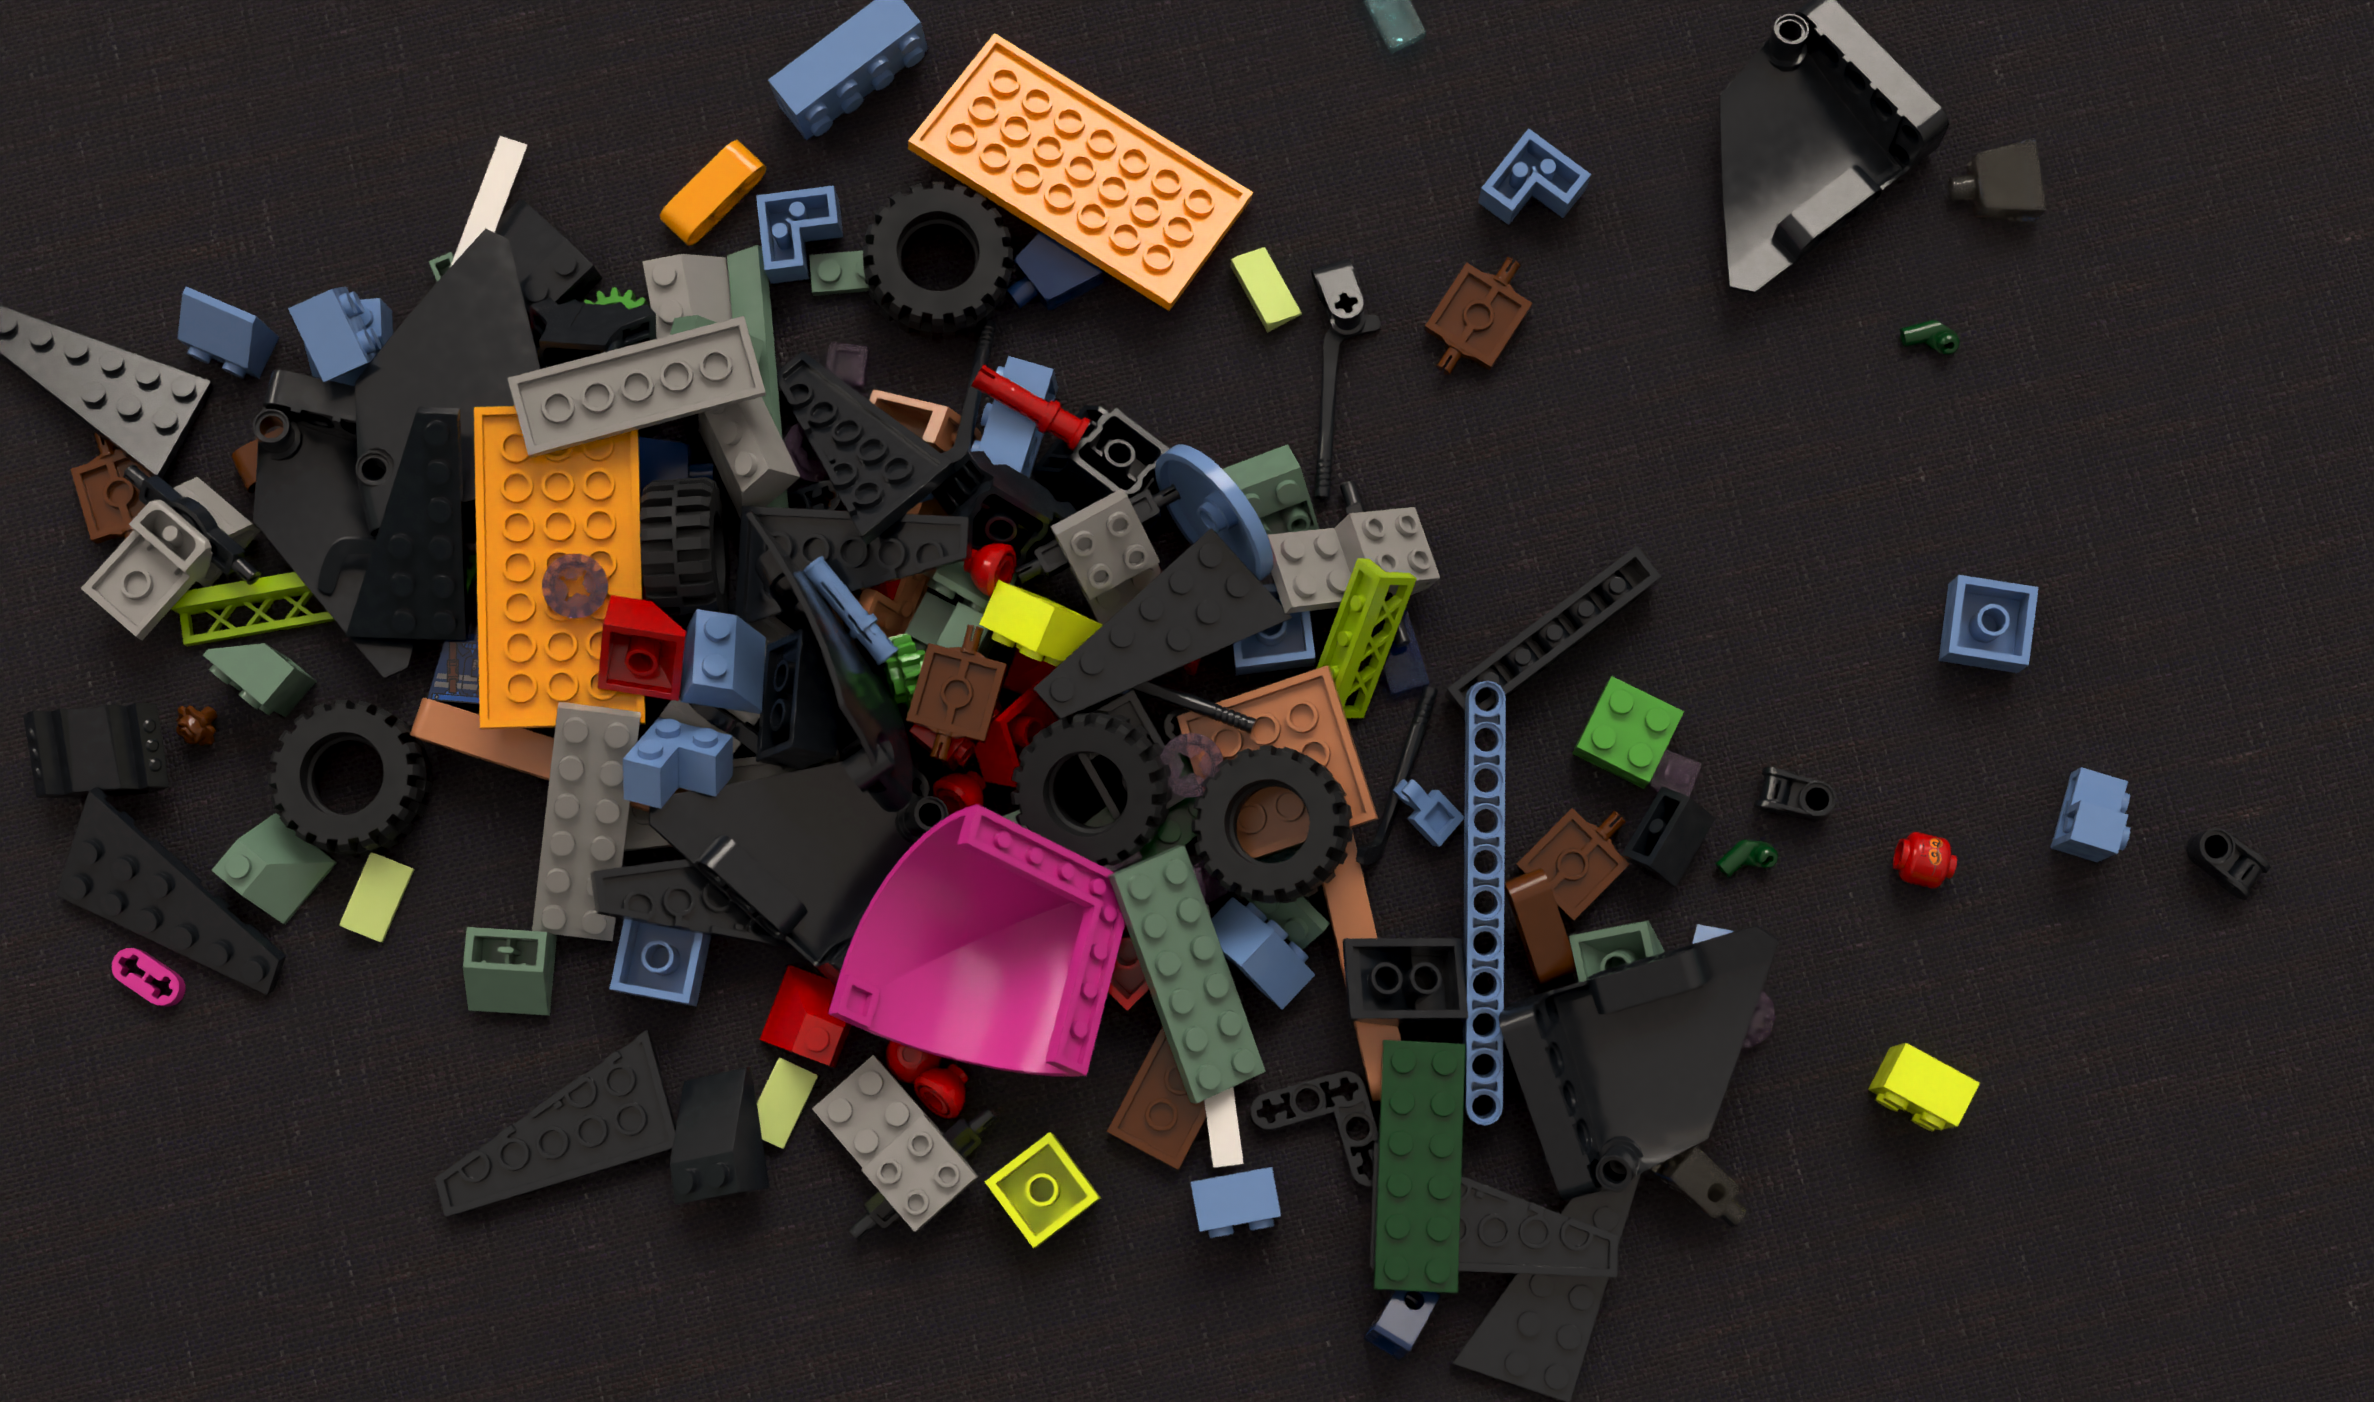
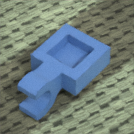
M1402 779L1393 789L1394 794L1402 802L1414 809L1407 819L1432 846L1440 847L1465 818L1439 790H1431L1427 795L1422 787L1413 779L1409 782Z

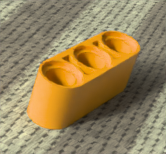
M732 141L668 202L660 214V220L688 246L697 243L762 179L766 172V166L740 141Z

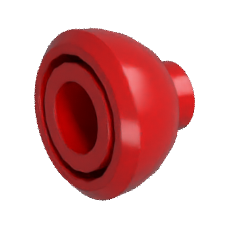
M989 544L980 550L972 549V557L964 561L963 568L965 572L970 573L972 582L977 589L991 598L998 580L1010 584L1016 567V554L1014 548L1009 544Z
M968 771L966 774H948L933 784V797H937L945 803L950 816L978 804L983 807V790L986 788V783L974 771Z
M891 1040L886 1049V1063L890 1072L898 1080L905 1083L914 1084L915 1078L929 1069L939 1068L941 1064V1056L923 1052Z
M950 1064L947 1068H933L921 1073L914 1080V1088L918 1098L929 1110L940 1117L954 1119L962 1111L965 1104L966 1091L964 1085L968 1081V1077L960 1067Z

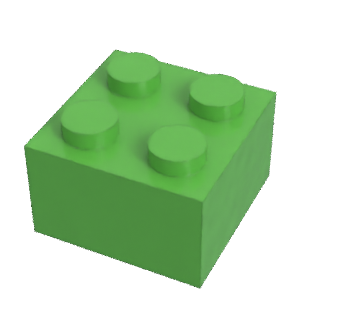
M1611 676L1572 754L1644 789L1650 783L1684 711Z

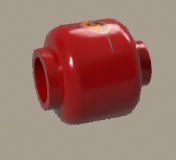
M1913 832L1906 839L1901 838L1896 846L1893 858V868L1898 870L1901 880L1932 889L1939 887L1945 878L1951 879L1957 865V856L1951 854V846L1948 840L1920 832Z

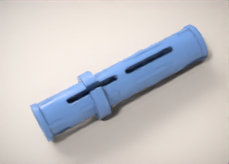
M823 556L815 559L802 571L851 630L848 633L853 640L857 638L875 659L878 666L899 650L876 624L878 618L873 613L870 615L849 591L848 587L826 563Z

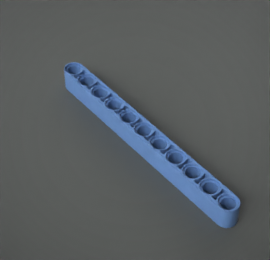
M1492 681L1474 684L1468 690L1465 699L1463 964L1468 1018L1463 1021V1044H1465L1463 1108L1473 1122L1484 1126L1497 1121L1503 1109V1035L1500 1028L1499 1015L1504 1010L1506 698L1501 686ZM1481 688H1489L1495 694V705L1489 711L1481 710L1475 703V695ZM1482 728L1491 730L1496 739L1493 748L1486 752L1478 749L1475 744V735ZM1486 768L1494 774L1495 785L1491 790L1481 792L1475 786L1474 779L1478 771ZM1483 809H1488L1495 817L1494 826L1488 832H1480L1474 824L1475 815ZM1482 850H1489L1495 859L1494 866L1490 871L1481 873L1474 867V857ZM1481 891L1491 892L1494 896V906L1486 913L1477 912L1473 904L1475 896ZM1487 931L1492 934L1494 945L1487 953H1477L1473 946L1474 938L1480 932ZM1482 972L1490 973L1494 980L1492 989L1485 994L1476 993L1473 988L1474 978ZM1481 1013H1488L1493 1017V1027L1486 1034H1477L1473 1030V1020ZM1480 1054H1489L1493 1058V1067L1490 1072L1483 1075L1474 1073L1472 1068L1473 1060ZM1479 1095H1489L1493 1100L1492 1109L1485 1115H1477L1472 1110V1103Z

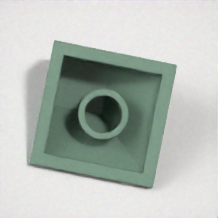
M274 813L238 838L211 871L240 895L286 925L337 862L320 848L295 836L296 832L287 828L280 820L281 816Z
M1648 920L1569 936L1579 982L1586 981L1587 977L1597 972L1665 952Z

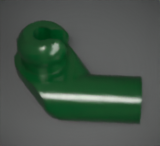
M1937 320L1900 328V338L1904 347L1925 343L1939 353L1951 355L1960 346L1957 334Z
M1744 839L1739 841L1715 864L1729 878L1742 865L1766 869L1771 868L1777 863L1778 854L1773 846L1767 842Z

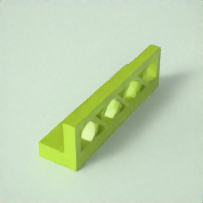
M1357 558L1316 668L1327 665L1330 667L1346 718H1364L1417 579L1411 573L1385 572L1371 559ZM1399 585L1396 594L1385 602L1389 586ZM1385 619L1383 629L1372 638L1371 634L1374 626ZM1371 654L1372 658L1369 665L1358 672L1361 661ZM1358 689L1359 692L1354 705H1345L1348 696Z
M295 572L262 577L252 585H248L246 581H239L188 590L171 608V610L180 614L183 644L187 647L335 621L328 612L313 614L304 607L313 594ZM301 596L298 602L291 597ZM286 599L294 605L286 618L275 621L265 614L275 600ZM263 602L259 609L252 605ZM246 605L256 612L246 626L236 628L227 621L235 608ZM224 609L221 615H218L214 612L216 610ZM300 611H303L305 614H307L305 616L296 617ZM207 612L217 619L207 633L194 635L191 615ZM262 617L268 621L258 624ZM223 624L230 628L219 631Z

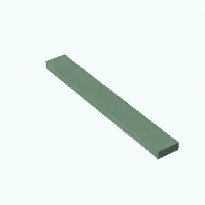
M756 245L727 255L732 319L744 316L749 335L764 340L758 365L766 396H762L782 438L769 279L764 270L762 246ZM787 489L766 507L788 508Z

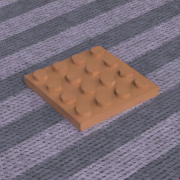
M1328 665L1216 703L1229 710L1231 709L1245 714L1247 717L1250 716L1257 719L1251 734L1192 711L1177 716L1201 796L1206 789L1202 785L1208 775L1215 776L1219 771L1217 765L1226 758L1231 761L1238 757L1237 752L1249 748L1253 751L1260 749V746L1273 745L1276 748L1287 747L1308 755L1333 774L1334 779L1341 784L1346 793V803L1351 806L1353 818L1349 819L1350 828L1378 819L1334 678ZM1281 787L1263 788L1250 796L1240 810L1237 819L1238 841L1244 851L1255 860L1302 845L1306 841L1309 832L1310 818L1308 810L1303 801L1288 789Z

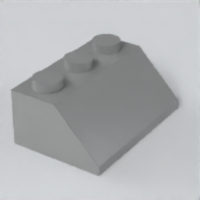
M677 254L643 261L651 309L656 313V338L669 336L674 318L699 315L717 323L732 319L728 265L725 257Z
M762 397L698 413L699 432L740 519L742 506L766 507L800 478Z

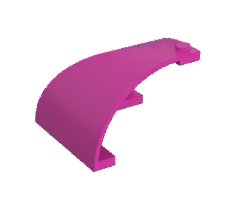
M978 804L957 811L933 826L909 848L874 895L857 927L845 956L828 1014L893 1042L964 1063L1033 1075L1087 1076L1125 927L1124 918L1108 875L1114 872Z

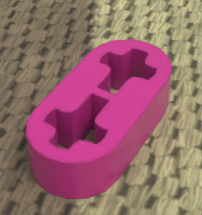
M126 948L114 956L112 961L114 977L149 1002L158 1006L171 1007L182 1000L186 986L183 978L147 952L135 948ZM139 958L136 965L146 972L142 977L134 973L126 975L129 970L125 965L126 960H136ZM154 978L164 982L171 980L169 988L173 991L170 996L161 995L158 997L161 990L151 983Z

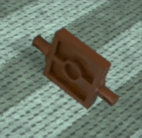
M1507 257L1496 275L1484 273L1466 262L1424 327L1426 332L1441 340L1448 348L1436 365L1438 370L1442 371L1445 367L1444 374L1450 375L1461 357L1471 359L1489 371L1492 369L1533 304L1517 294L1509 284L1517 270L1521 267L1516 260L1511 266L1513 259Z
M95 433L94 437L96 438L100 455L89 463L70 470L91 541L99 544L117 537H125L126 539L134 530L129 523L146 506L139 500L140 490L123 477L125 475L124 471L129 466L136 465L145 475L151 476L138 463H133L124 456L121 450H116L114 444L109 440H104Z
M967 625L962 647L946 648L928 643L906 721L926 727L936 734L932 752L929 756L931 758L938 759L939 755L940 761H947L946 758L952 738H966L986 744L1008 666L1006 663L987 659L977 652L982 633L984 632V629L976 626L975 629L974 625Z
M1571 808L1515 865L1523 874L1542 868L1552 888L1558 909L1572 922L1629 865L1615 850L1610 840L1626 823L1621 817L1611 828L1609 827L1619 816L1616 811H1613L1597 827L1586 822Z

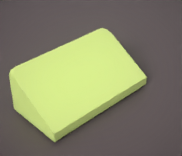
M1265 247L1231 259V268L1267 333L1302 315Z
M371 852L341 919L340 926L383 943L414 869Z
M779 1057L757 1102L762 1140L784 1149L819 1075Z

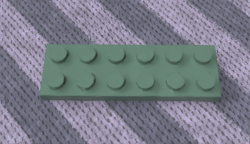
M1177 845L1108 875L1189 1101L1197 1104L1266 1072L1185 845Z

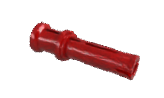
M984 364L971 387L989 395L996 401L1035 422L1039 432L1043 434L1049 432L1068 443L1067 448L1072 451L1077 446L1090 422V419L1086 417L1080 419L1061 408V403L1057 400L1047 402L1008 378L996 373Z

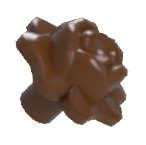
M191 705L178 708L179 717L176 719L178 723L176 728L177 734L182 736L184 741L189 744L212 745L215 742L213 735L216 733L212 722L218 717L216 711L210 706H206L201 711L196 710Z

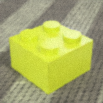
M1000 580L996 584L979 624L993 631L991 639L1012 648L1017 643L1015 647L1020 649L1019 653L1040 662L1043 660L1055 667L1059 666L1103 626L1046 597Z
M1904 1043L1889 1048L1868 1090L1877 1094L1875 1101L1895 1112L1898 1109L1906 1110L1914 1115L1912 1118L1914 1123L1934 1132L1935 1129L1942 1131L1945 1128L1958 1127L1980 1083L1917 1048Z
M1052 1132L1046 1134L985 1181L991 1192L1033 1248H1037L1101 1199Z

